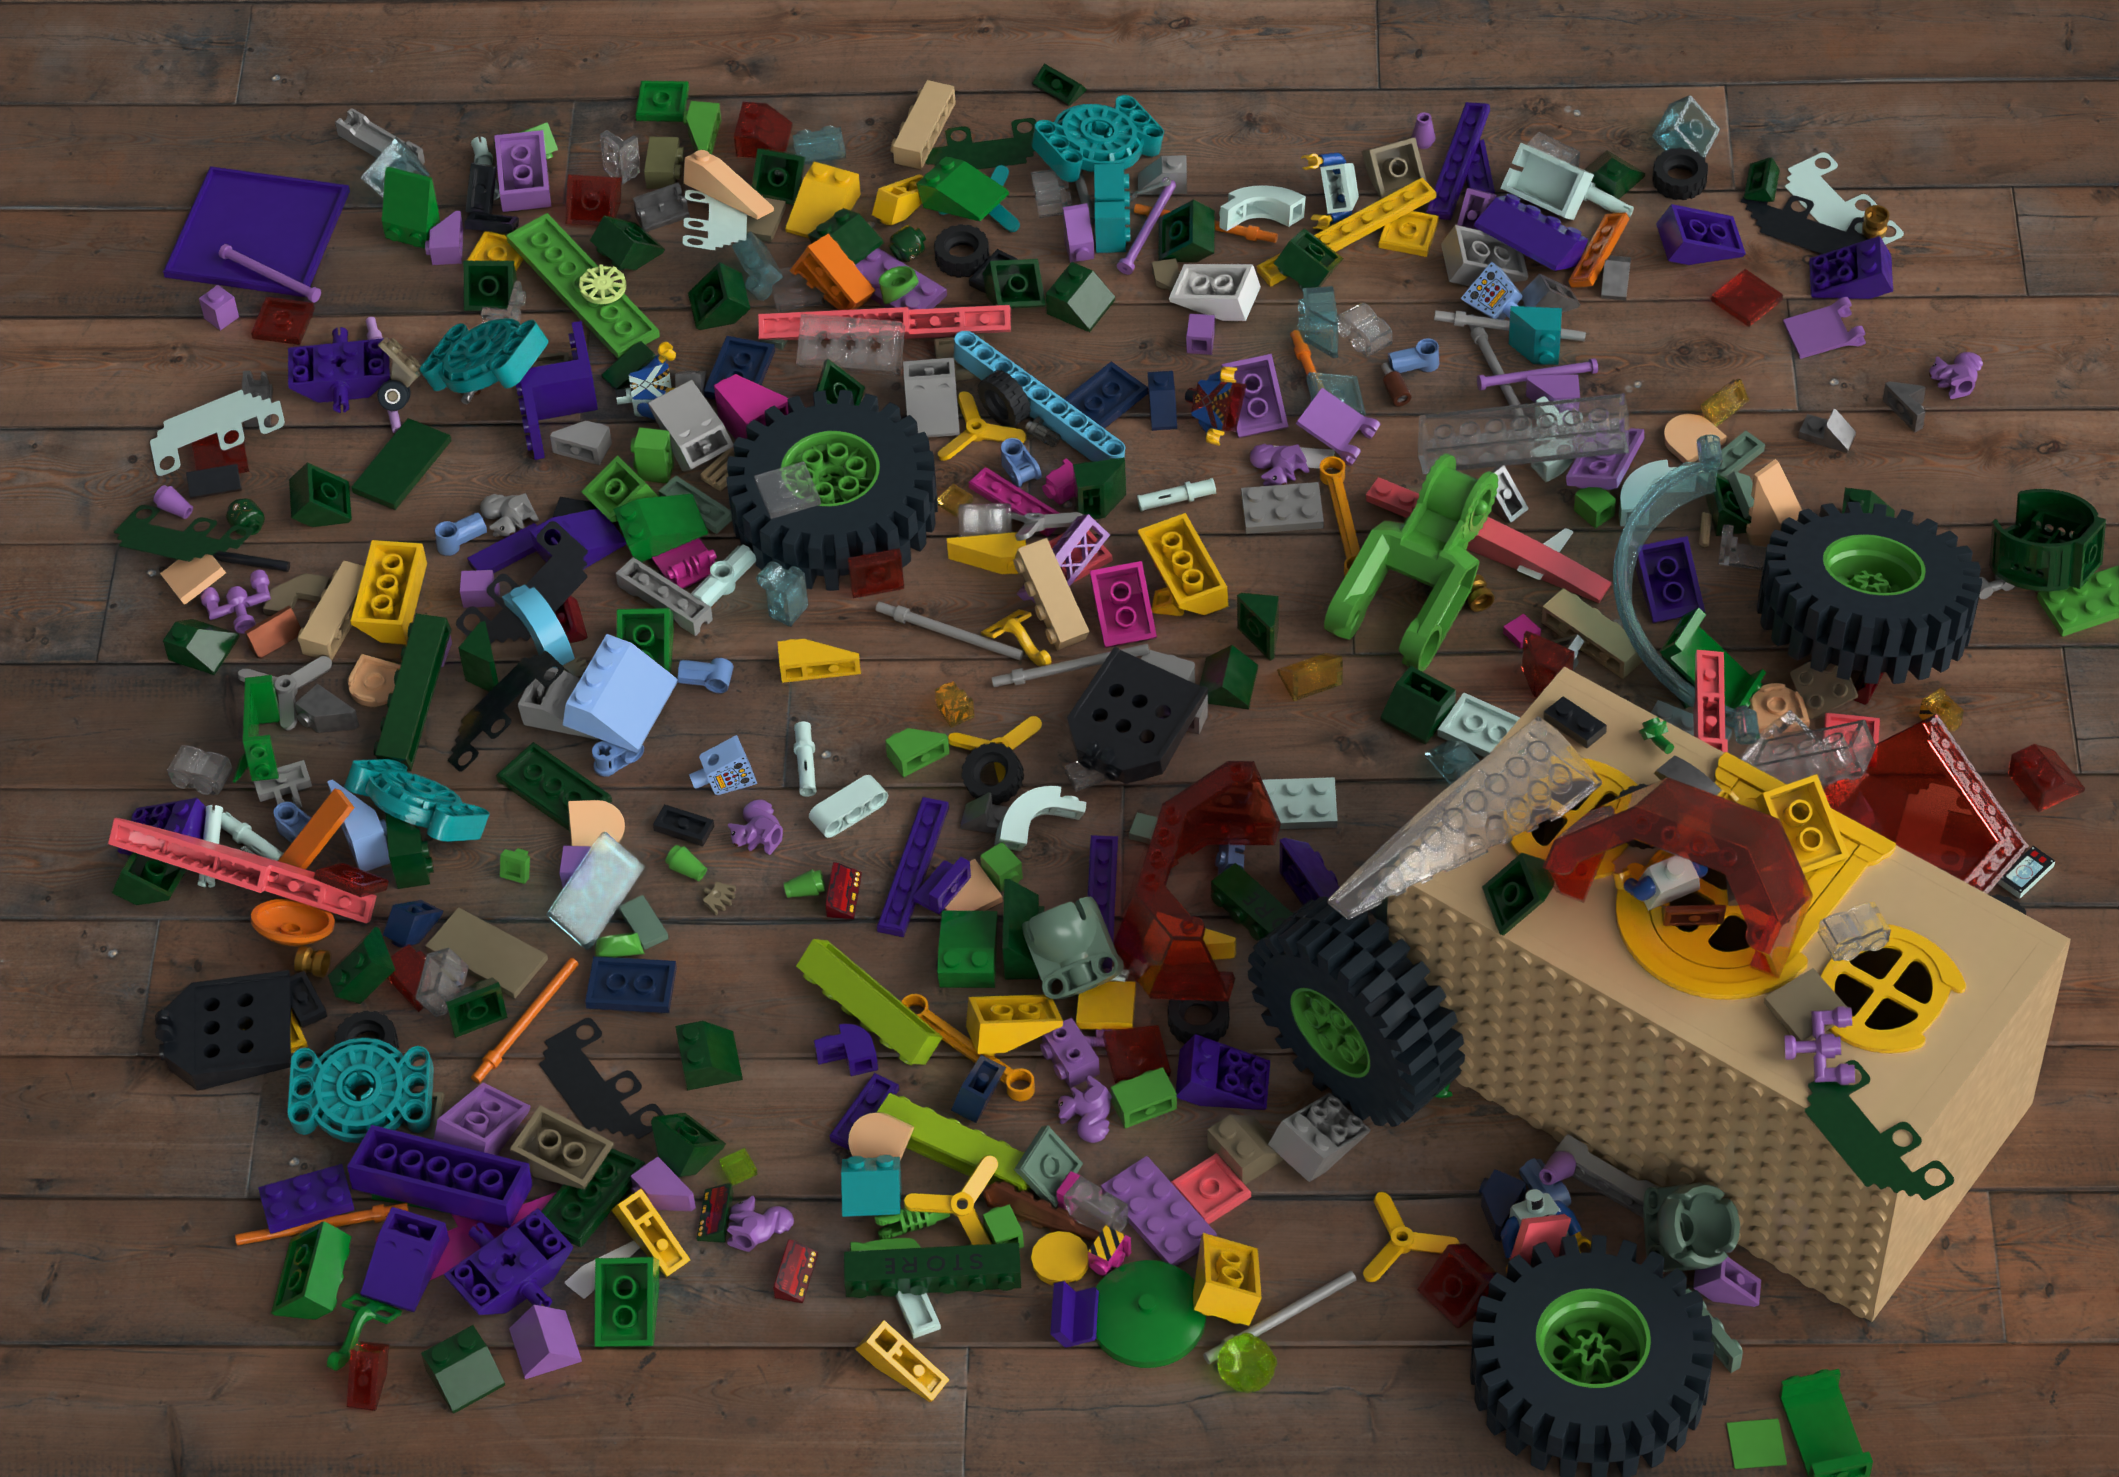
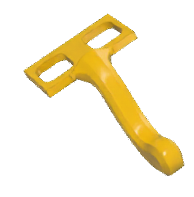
M1018 609L981 631L982 636L996 638L1004 632L1013 633L1034 664L1041 667L1052 663L1050 654L1046 650L1039 651L1021 625L1022 621L1032 616L1031 612ZM997 628H1000L999 630H997V631H995V632H993V633H990V632H992L993 630H995V629H997Z

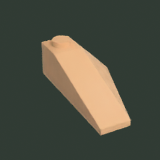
M698 150L685 157L684 184L757 220L774 211V207L720 158L705 150Z
M1776 459L1754 474L1751 496L1754 498L1753 507L1749 508V515L1752 518L1751 523L1747 524L1746 528L1750 544L1753 548H1767L1773 531L1775 529L1780 531L1782 522L1788 517L1797 521L1799 512L1802 511Z

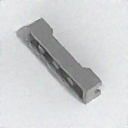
M353 108L347 111L345 121L341 118L335 121L338 136L393 168L414 173L425 163L422 148L410 141L405 142L370 122L365 115Z
M634 557L616 572L619 588L632 596L640 597L655 608H670L678 625L694 636L700 632L703 622L709 624L713 620L709 605Z
M1567 1134L1557 1146L1555 1152L1566 1151L1573 1155L1576 1160V1168L1572 1177L1644 1218L1643 1201L1645 1191L1649 1187L1658 1186L1647 1180H1635L1589 1153L1586 1144Z

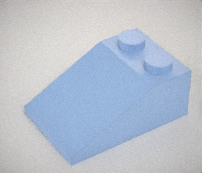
M334 780L327 781L330 794L334 789L341 790L355 807L342 823L341 828L360 874L389 864L385 820L379 821L374 809Z

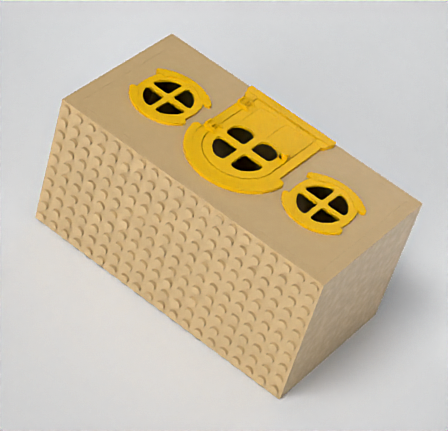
M1563 667L1389 871L1387 909L1389 940L1394 944L1402 938L1410 946L1411 949L1406 957L1413 965L1421 961L1424 962L1430 970V973L1424 977L1427 984L1440 985L1447 996L1439 1005L1454 1010L1458 1022L1451 1028L1463 1035L1464 1044L1459 1050L1465 1054V1061L1459 1066L1462 1071L1455 1078L1459 1084L1472 1088L1488 1101L1496 1102L1510 1114L1518 1115L1525 1119L1532 1127L1542 1129L1560 1143L1567 1134L1587 1145L1589 1153L1637 1181L1647 1180L1658 1187L1699 1182L1718 1187L1725 1193L1722 1198H1729L1737 1208L1740 1220V1233L1737 1244L1749 1250L1753 1256L1760 1259L1763 1258L1773 1264L1780 1272L1788 1273L1799 1279L1806 1287L1814 1288L1823 1293L1830 1301L1847 1307L1854 1315L1873 1322L2032 1105L2071 939L1900 848L1895 842L1832 808L1831 811L1849 858L1793 877L1770 836L1755 801L1762 793L1787 784L1728 752L1724 753L1668 722V732L1662 734V736L1674 745V750L1670 754L1664 753L1651 739L1644 740L1639 733V730L1643 729V722L1657 716L1574 671ZM1564 696L1607 725V732L1590 747L1585 748L1545 721L1544 711ZM1674 755L1695 766L1722 790L1699 811L1680 791L1673 794L1654 774L1657 769ZM1653 784L1656 787L1666 789V792L1673 795L1674 801L1678 804L1677 831L1674 832V837L1668 840L1665 845L1657 846L1654 849L1633 848L1629 844L1620 841V838L1615 835L1612 826L1614 800L1620 795L1621 791L1627 790L1630 786ZM1638 808L1631 812L1630 818L1632 822L1639 825H1653L1659 821L1660 815L1657 810L1652 808ZM1717 809L1750 813L1780 859L1775 864L1759 870V873L1786 871L1789 903L1728 905L1726 877L1735 872L1709 834L1713 814ZM1690 840L1695 841L1700 855L1708 866L1707 874L1699 878L1700 890L1649 911L1644 901L1636 899L1624 889H1616L1612 872L1620 873L1623 872L1624 868H1629L1631 877L1638 881L1649 866L1680 854L1678 846H1687L1690 844ZM1520 853L1546 860L1555 882L1554 887L1541 905L1508 933L1500 935L1482 886ZM1726 905L1723 924L1684 925V927L1692 930V932L1682 931L1676 926H1663L1662 906ZM1708 940L1728 950L1729 952H1722L1714 949L1713 947H1711ZM1814 968L1848 1008H1852V1026H1846V1028L1833 1026L1825 1031V1034H1834V1037H1841V1055H1835V1058H1826V1068L1837 1067L1839 1064H1844L1850 1060L1859 1062L1869 1074L1871 1080L1869 1084L1850 1094L1851 1099L1880 1134L1900 1122L1909 1123L1921 1137L1922 1143L1900 1158L1912 1172L1931 1161H1940L1954 1177V1183L1927 1200H1923L1919 1194L1910 1197L1903 1190L1894 1193L1890 1187L1881 1190L1876 1184L1866 1187L1805 1113V1109L1811 1106V1103L1807 1100V1097L1812 1094L1808 1084L1814 1081L1813 1058L1816 1053H1796V1057L1793 1060L1785 1059L1784 1035L1791 1034L1764 1004V997ZM1855 1069V1083H1849V1085H1855L1861 1081L1862 1076L1857 1069ZM1901 1129L1893 1134V1141L1898 1146L1906 1147L1912 1143L1913 1136L1909 1131ZM1933 1168L1925 1173V1180L1930 1185L1939 1186L1944 1183L1945 1175L1941 1170Z

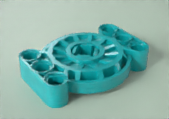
M1120 95L1116 98L1114 108L1099 104H1082L1064 110L1057 116L1054 122L1049 120L1037 121L1034 127L1032 148L1059 178L1066 182H1075L1080 178L1081 169L1094 172L1095 164H1124L1125 170L1132 167L1142 154L1150 157L1159 155L1164 130L1136 99L1129 95Z
M504 318L482 323L468 330L464 323H459L447 331L421 365L420 372L434 391H440L448 387L453 392L466 393L487 388L498 381L507 389L521 381L545 349L549 340L535 320H528L520 324L514 319Z
M374 759L354 760L352 762L344 784V788L348 791L370 797L377 807L395 818L427 828L426 833L434 839L446 842L481 839L490 815L486 809L463 803L461 798L451 789L426 777L407 772L408 767L398 761Z
M372 1038L346 1040L324 1052L319 1059L314 1051L309 1048L296 1050L291 1058L288 1118L293 1129L298 1134L306 1135L313 1132L319 1125L330 1136L350 1143H361L371 1125L396 1130L404 1122L410 1131L414 1133L424 1132L430 1126L432 1113L434 1066L430 1054L426 1048L414 1046L408 1049L403 1056L399 1050L389 1043ZM420 1059L425 1060V1063L423 1065L418 1067L413 1066L415 1061ZM306 1061L312 1062L308 1068H300L302 1063ZM367 1085L371 1087L365 1094L361 1095V1101H358L356 1095L352 1094L358 1086ZM416 1086L424 1087L419 1093L411 1092ZM303 1088H311L305 1095L298 1094ZM414 1113H423L419 1119H410ZM302 1114L309 1115V1117L304 1121H296L297 1118Z

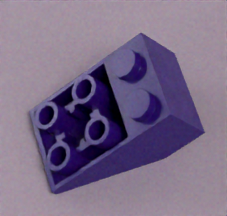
M1880 236L1809 258L1812 298L1848 297L1849 299H1871L1893 292L1891 253Z
M599 509L553 517L530 530L534 549L545 563L553 555L537 542L536 537L551 521L557 522L588 550V553L583 558L587 563L585 568L627 544L625 538ZM549 529L544 535V540L548 545H557L561 540V534L556 529Z
M198 798L140 807L136 808L132 814L131 821L203 840L206 806ZM118 848V852L121 854L131 855L133 853L131 851Z
M1195 1034L1179 1051L1176 1081L1177 1098L1199 1106L1265 1110L1267 1108L1270 1060Z
M392 1207L379 1232L360 1295L415 1312L450 1241L446 1224Z

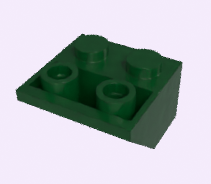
M1125 458L1073 464L1074 498L1077 512L1083 515L1089 514L1093 519L1105 518L1126 496Z
M1410 666L1396 682L1380 720L1426 744L1455 706L1456 689Z

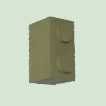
M649 137L644 169L647 189H660L677 183V179L681 180L682 168L679 164L684 162V147H680L679 137Z

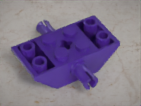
M337 327L332 331L333 343L288 348L289 389L318 403L333 401V410L341 413V405L343 404V412H347L349 410V400L369 398L383 383L390 379V357L378 346L384 338L348 342V330L340 327V335H338Z
M539 1208L496 1238L483 1223L476 1224L480 1229L479 1231L473 1226L468 1235L480 1246V1249L444 1273V1277L478 1315L505 1314L526 1299L532 1305L541 1306L543 1304L545 1307H549L552 1299L541 1288L554 1280L573 1250V1246Z

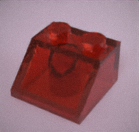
M743 101L734 133L736 157L756 158L758 148L786 152L793 127L792 122L767 103Z
M568 174L565 224L598 226L603 216L617 218L621 203L622 177Z
M1526 631L1523 640L1522 670L1532 695L1538 698L1563 667L1573 671L1574 651Z
M2033 744L2013 753L2011 756L2008 775L2038 812L2085 791L2082 783L2053 749Z
M1466 1243L1449 1244L1417 1291L1453 1325L1461 1328L1476 1316L1481 1296L1488 1297L1489 1282L1497 1272Z

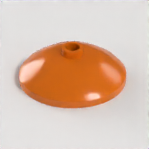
M276 899L261 903L251 913V924L260 935L285 946H303L321 941L332 933L335 919L331 912L291 899Z

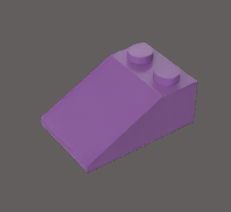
M543 130L494 135L502 211L552 207Z
M1272 354L1221 365V369L1224 366L1237 368V371L1234 373L1236 383H1232L1230 395L1226 398L1238 438L1289 427Z
M482 1083L438 1118L434 1140L498 1155L528 1114L531 1106L488 1084Z

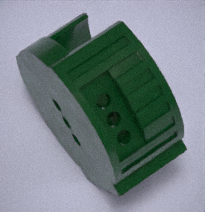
M2053 489L2020 491L2017 496L2015 525L2003 529L1997 519L1992 521L1989 566L1997 577L2019 588L2033 591H2060L2069 587L2081 589L2102 565L2106 519L2098 517L2097 510L2088 501L2068 492ZM2047 524H2050L2053 527V530L2049 529L2047 527Z

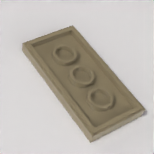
M459 907L425 945L426 951L479 980L493 977L499 982L502 992L514 999L548 961L546 953Z

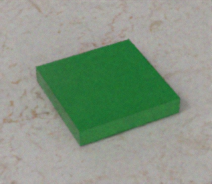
M641 81L636 108V121L683 122L688 100L689 81Z

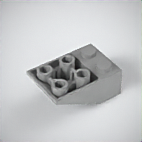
M954 358L903 361L907 416L911 415L917 421L918 433L925 432L928 438L960 435Z
M693 380L648 402L660 429L670 432L672 452L682 471L691 470L733 447L734 444L722 421Z
M552 667L547 670L544 680L547 681L554 678L558 668ZM563 671L547 687H544L535 679L525 689L518 703L523 725L598 740V738L563 726L566 702L580 678Z
M1328 1093L1282 1120L1268 1145L1308 1182H1311L1328 1171L1359 1143L1371 1129L1359 1117L1348 1110L1338 1098Z

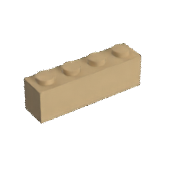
M927 80L923 89H919L915 104L909 108L906 122L901 123L897 139H893L891 144V152L894 155L895 164L922 170L956 104L954 86Z
M1045 538L1018 548L1014 565L1019 574L1022 573L1026 581L1024 582L1025 590L1029 597L1033 596L1037 617L1040 621L1043 620L1047 627L1045 632L1050 644L1054 643L1058 651L1086 640L1090 631L1048 539Z
M343 561L340 568L334 571L330 585L327 589L323 590L321 600L317 607L312 609L306 626L302 627L299 631L298 642L300 643L302 654L314 658L327 656L331 661L333 660L352 627L350 621L365 566Z
M1563 588L1543 606L1542 624L1563 638L1578 634L1584 641L1580 650L1622 679L1644 661L1645 643L1639 637L1631 635L1617 622H1612L1602 615L1598 609L1592 608L1583 602L1576 594H1572Z

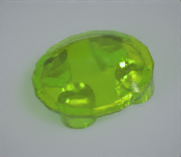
M1243 1333L1225 1342L1219 1351L1217 1364L1219 1373L1227 1385L1236 1391L1250 1393L1259 1391L1269 1384L1274 1376L1277 1359L1266 1342L1251 1333Z

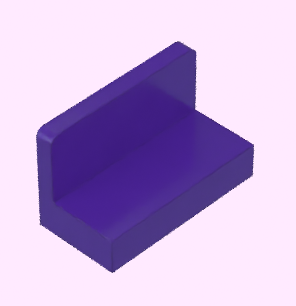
M960 857L954 865L948 861H942L914 894V901L940 915L971 878L970 861L963 857Z
M1065 1281L1054 1283L1050 1335L1065 1348L1096 1339L1099 1291L1095 1287L1075 1291Z

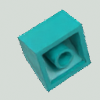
M1511 306L1508 344L1533 364L1559 365L1562 308Z
M880 1155L877 1158L852 1156L848 1159H842V1217L900 1214L902 1193L900 1157Z

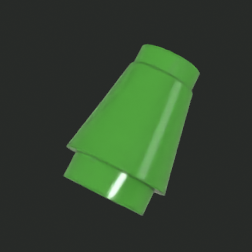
M675 845L665 859L669 869L696 881H700L707 872V868L685 846Z
M811 869L784 882L787 898L818 896L820 892L826 891L821 870L814 871Z

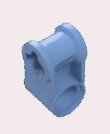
M1009 438L1002 442L1001 465L1015 486L1022 487V483L1034 478L1038 480L1042 477L1037 461L1030 455L1019 439Z
M606 741L598 742L592 748V756L595 759L594 771L603 777L613 775L616 771L637 761L643 755L645 748L642 745L638 753Z
M281 802L274 808L273 812L277 831L291 843L312 818L292 802Z

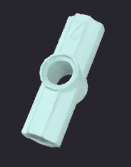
M744 544L737 546L723 561H717L711 566L710 575L691 594L711 607L722 595H728L734 591L736 587L735 582L756 562L755 554Z

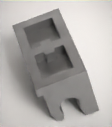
M679 183L633 198L635 217L645 232L690 217L685 196H682Z
M250 370L243 371V394L251 393L253 398L261 396L262 400L270 398L272 403L273 387L272 384L269 385L267 374L262 371L261 380H254ZM271 414L264 419V426H271ZM257 416L244 421L245 427L259 426Z

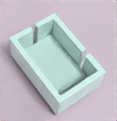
M1520 143L1512 164L1523 167V171L1509 168L1501 189L1564 218L1574 220L1594 174L1570 165V163L1530 145Z

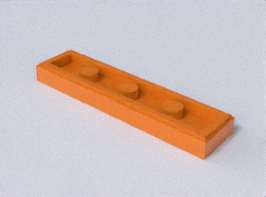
M1627 213L1605 214L1568 280L1571 288L1594 285L1604 266L1605 260L1610 256L1630 220Z
M334 789L278 860L279 862L305 870L309 867L355 808L341 790Z

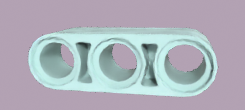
M865 775L814 806L809 813V819L825 837L831 838L881 808L886 803L889 795L871 775Z

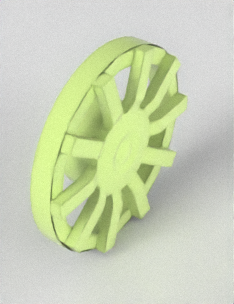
M603 264L592 269L589 268L580 277V293L591 303H612L618 300L626 290L624 273L619 271L617 267L603 266ZM619 279L622 281V283L614 282ZM585 282H587V283H592V284H589V285L584 286V283H585ZM613 287H620V289L616 292ZM593 288V291L590 294H588L585 291ZM610 293L613 294V295L610 296V297H605L606 295H608V294H610ZM595 294H597V295L601 296V298H596V297H593V296H594Z

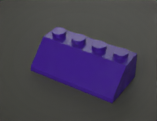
M1512 194L1496 197L1475 221L1473 226L1554 271L1577 266L1588 242V239L1582 236V232L1578 229L1563 226L1558 218L1541 214L1539 208L1521 203L1520 198Z
M1288 838L1280 839L1279 872L1302 905L1311 899L1315 901L1319 897L1327 896L1330 902H1333L1336 898L1343 899L1347 902L1350 911L1354 909L1348 892L1341 890L1335 874L1331 870L1328 871L1326 869L1323 858L1318 851L1314 852L1309 843Z

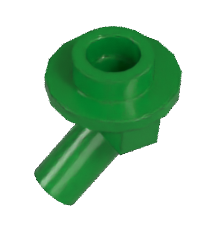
M1656 717L1642 723L1643 729L1639 730V733L1644 740L1651 739L1666 754H1670L1674 750V745L1662 736V734L1668 732L1666 720L1660 722L1659 718Z

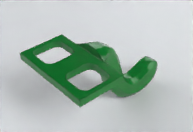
M358 1293L343 1301L341 1306L355 1311L341 1349L338 1352H331L328 1356L327 1367L338 1371L346 1365L356 1348L363 1325L367 1321L375 1319L388 1324L399 1317L402 1311L381 1302L362 1297ZM354 1300H359L361 1302L366 1303L367 1305L357 1306L352 1304L351 1302ZM384 1310L393 1315H391L390 1317H384L382 1315L377 1314L376 1312Z

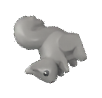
M526 493L505 497L502 494H492L486 496L480 504L482 516L492 520L500 518L489 527L491 530H494L493 536L508 537L516 532V528H525L523 521L527 518L535 522L539 521Z

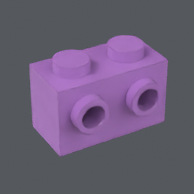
M1072 1018L1063 1021L1062 1027L1042 1035L1043 1043L1040 1044V1048L1044 1057L1047 1060H1052L1057 1077L1060 1080L1064 1079L1069 1088L1086 1081L1089 1075L1095 1077L1100 1074L1099 1058Z

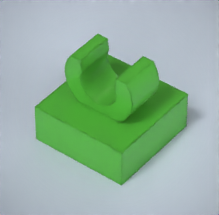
M517 848L515 852L505 849L500 854V877L525 884L529 879L530 856H528V851Z

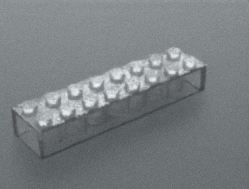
M1625 393L1419 415L1418 457L1423 474H1428L1435 461L1444 453L1455 457L1457 471L1629 453V411Z

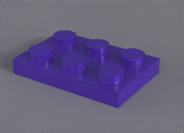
M342 1164L258 1187L270 1234L355 1210Z

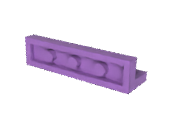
M1089 514L1077 516L1052 548L1060 568L1066 567V581L1069 587L1110 536ZM1090 528L1100 535L1095 544H1087L1086 533ZM1074 548H1082V560L1080 563L1072 564L1071 552ZM1023 585L1016 594L1023 601L1032 600L1035 603L1033 596H1028Z

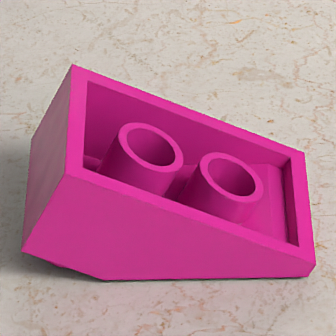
M1142 561L1091 570V587L1105 648L1157 638Z

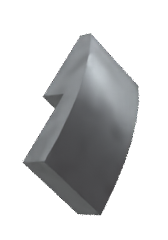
M1675 755L1654 772L1673 794L1680 791L1698 811L1722 791L1703 772Z

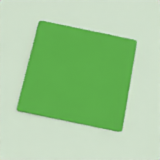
M1779 1419L1727 1423L1735 1469L1787 1465Z

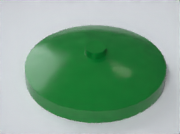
M1155 1260L1134 1261L1112 1270L1096 1286V1289L1099 1291L1095 1341L1107 1355L1133 1367L1156 1368L1172 1364L1185 1357L1200 1341L1206 1325V1315L1194 1310L1193 1289L1195 1280L1182 1269L1172 1264Z

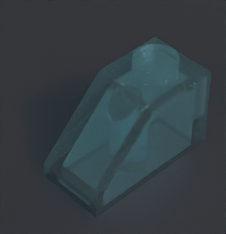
M1446 741L1425 752L1428 760L1456 792L1479 767L1480 763L1477 756L1464 742Z

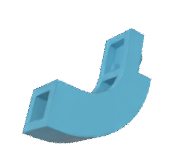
M524 584L502 596L504 604L520 618L529 631L539 656L544 651H547L562 665L575 659L559 620L543 596L534 587L529 589Z

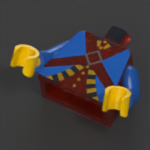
M1222 367L1220 371L1209 375L1207 380H1199L1196 389L1189 388L1185 393V401L1193 404L1192 416L1198 419L1199 425L1206 432V442L1220 446L1219 439L1225 433L1220 430L1232 432L1237 430L1247 384L1236 383L1234 373L1237 371V368Z

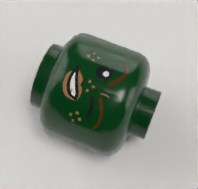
M906 225L890 237L888 247L896 259L910 262L925 251L923 242L926 240V237L919 228L914 230L913 227Z
M244 498L236 499L229 505L226 519L231 527L240 525L252 528L254 531L251 535H255L261 530L265 516L253 500ZM235 530V532L240 536L246 535L245 530Z

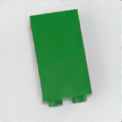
M1698 607L1683 615L1663 645L1660 653L1695 686L1696 650L1724 652L1725 715L1728 717L1736 712L1742 713L1749 707L1751 703L1749 701L1750 697L1761 688V680L1765 676L1766 671L1761 669L1750 675L1699 626L1706 614Z
M272 675L245 678L243 744L252 781L279 778L270 735L259 736V724L280 722V710Z
M1823 1369L1811 1375L1802 1377L1795 1375L1781 1381L1779 1398L1808 1477H1870L1873 1460L1870 1452H1863L1839 1388L1841 1376L1839 1369L1830 1371Z

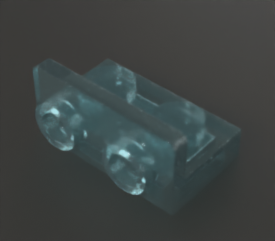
M826 126L821 128L820 131L802 130L797 132V135H793V147L795 148L796 155L806 157L804 165L811 164L814 161L823 162L846 158L841 127Z

